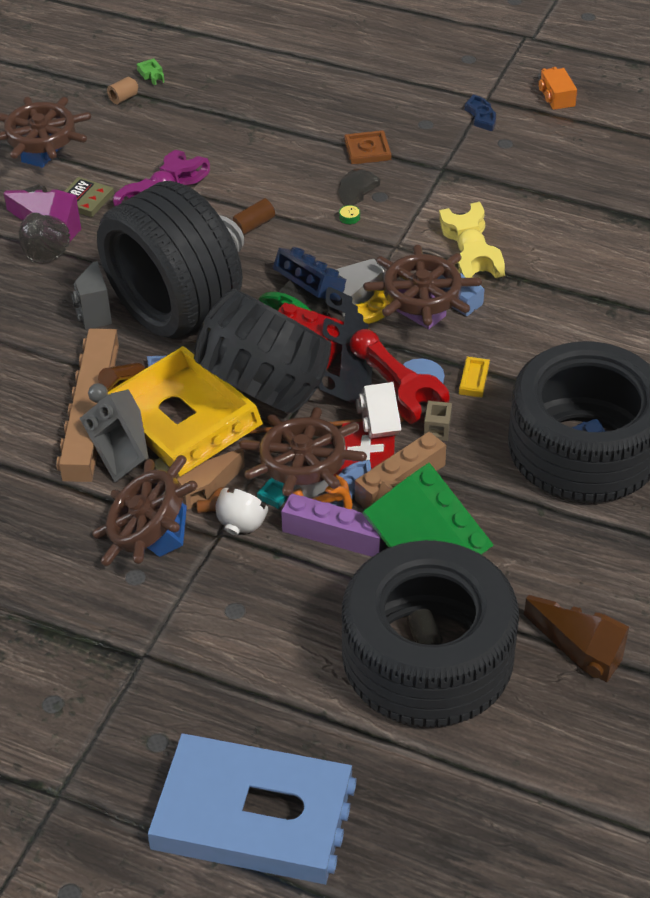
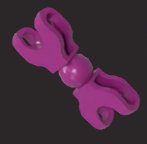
M173 150L164 157V165L160 167V171L153 173L150 179L145 178L141 182L125 185L117 191L113 197L114 207L121 204L125 196L130 199L158 182L174 181L184 185L197 183L210 172V162L208 158L201 156L186 160L185 152ZM202 165L201 169L199 171H196V169Z

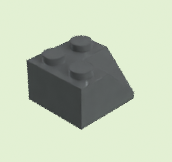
M96 261L78 277L73 284L74 291L71 294L73 306L78 307L76 308L78 321H83L85 330L112 324L107 288Z

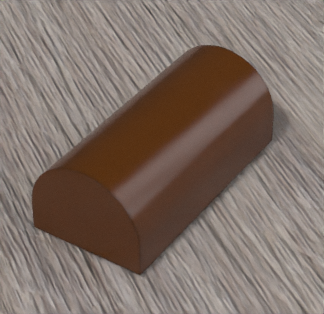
M264 198L234 215L233 222L237 224L243 235L274 218L275 209L270 201Z
M141 363L104 368L99 373L98 381L110 391L146 368Z

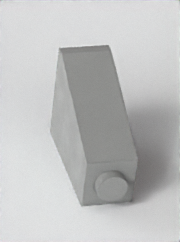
M374 258L335 269L339 271L340 276L347 279L343 293L353 298L352 303L354 305L364 303L374 295V291L364 290L363 285L365 282L383 281L385 275L383 267L379 266ZM342 299L340 301L332 300L337 306L342 304Z

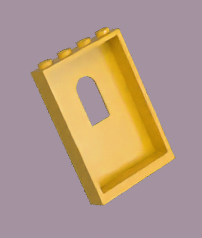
M184 346L108 391V394L129 389L141 410L146 445L169 467L179 455L186 457L187 461L178 473L180 477L263 424L258 409L253 402L231 384L198 364L194 360V354ZM179 397L196 413L176 424L159 409V405L167 398Z

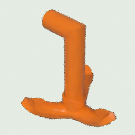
M339 475L335 476L340 482L338 488L333 489L328 486L325 489L326 494L311 498L325 503L343 500L344 508L352 509L353 503L348 483ZM301 488L292 492V494L304 496Z

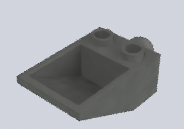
M96 383L89 388L88 396L91 401L97 404L79 419L114 482H118L148 459L141 410L129 389L108 394V390L103 384Z

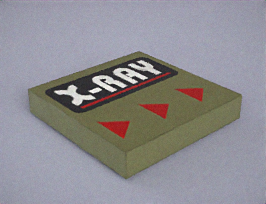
M78 177L64 192L76 195L80 214L93 217L114 195V188Z

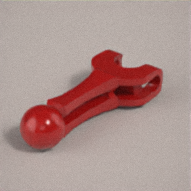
M361 329L353 334L350 340L352 353L360 359H366L367 364L376 369L388 383L393 382L395 393L398 396V413L408 423L413 424L420 420L422 409L419 402L436 401L449 403V391L437 377L429 374H417L398 362L385 349L375 332L369 329Z

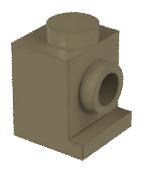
M428 401L424 435L430 432L439 440L448 441L452 403Z

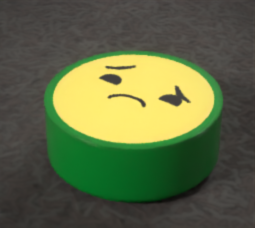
M353 205L343 206L339 210L340 221L344 224L357 223L360 220V209Z

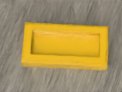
M466 357L459 395L483 397L490 364L489 359Z

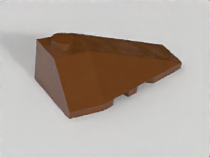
M532 595L526 597L524 616L583 671L594 678L608 682L623 660L629 626L602 613L595 612L592 616L582 613L581 608L573 606L569 610L561 608L555 601Z

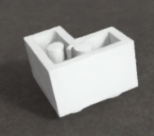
M393 382L364 386L359 394V399H356L357 412L362 413L364 432L369 433V439L398 435L401 431V424Z

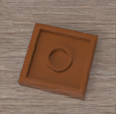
M384 130L344 135L351 165L391 160L392 154Z

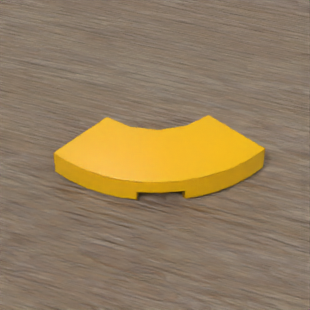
M383 290L374 291L371 299L364 303L356 304V306H358V313L363 315V321L370 324L385 317L382 314V310L390 303L387 301Z

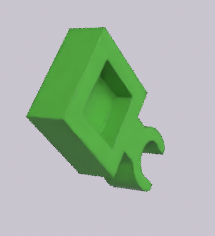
M154 58L137 63V70L145 80L151 79L154 85H157L156 80L165 82L162 67Z

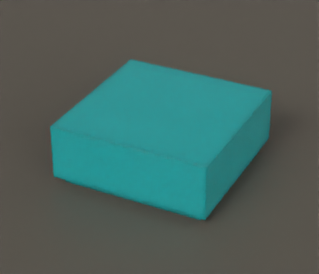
M270 478L257 493L258 499L277 509L281 507L289 496H285L282 493L284 483Z

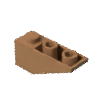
M239 448L206 460L181 477L177 474L175 478L181 485L189 481H195L198 485L195 491L183 496L182 502L187 506V510L196 507L198 500H209L218 488L225 487L245 467L243 449Z

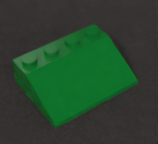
M430 462L408 476L362 512L389 548L407 542L435 540L461 545L483 555L494 546Z

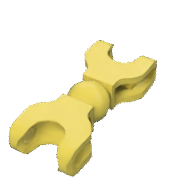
M480 202L471 203V210L463 215L454 214L449 208L439 210L443 235L457 241L461 251L462 259L458 262L459 273H462L466 278H471L479 271H487L494 278L504 277L505 263L500 249L486 244L482 234L485 229V221L483 219L485 212Z

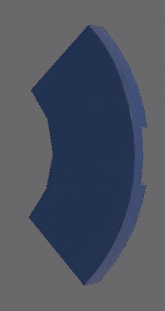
M473 94L466 102L464 110L475 117V127L493 131L496 124V112L491 108V104L488 101Z

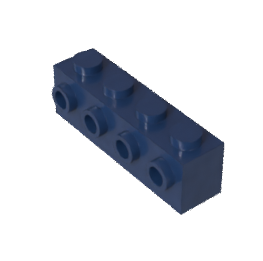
M279 247L273 265L274 270L318 298L326 299L328 287L344 292L347 279L340 276L338 270L327 268L328 264L317 261L315 256L305 254V250L292 247L290 250ZM330 294V300L340 301L341 297L338 294Z

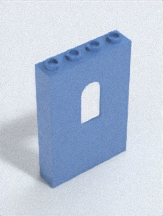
M182 733L148 831L150 849L326 885L329 873H335L337 855H334L336 847H341L344 829H341L342 820H348L350 803H347L349 795H354L357 778L352 777V765ZM249 787L299 797L304 803L303 813L291 820L242 810Z

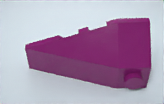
M25 190L4 192L7 210L50 239L69 244L81 230L77 197L74 194L60 190H51L50 192L36 190L34 193H28Z

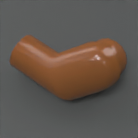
M224 487L218 488L209 500H198V513L215 512L217 499Z

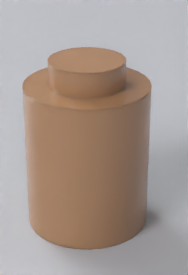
M126 77L107 87L108 96L114 104H119L137 95L138 84L131 77Z

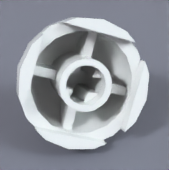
M223 488L217 499L216 516L220 523L225 526L224 530L232 535H238L239 532L249 533L259 528L268 513V506L266 505L263 509L260 506L262 501L247 492L235 489L233 493L227 492L228 488Z

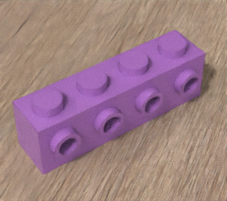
M291 494L281 511L282 532L371 557L383 551L386 545L361 512Z

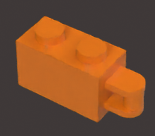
M543 68L541 70V80H539V90L545 95L546 102H549L553 110L575 107L577 88L565 68Z

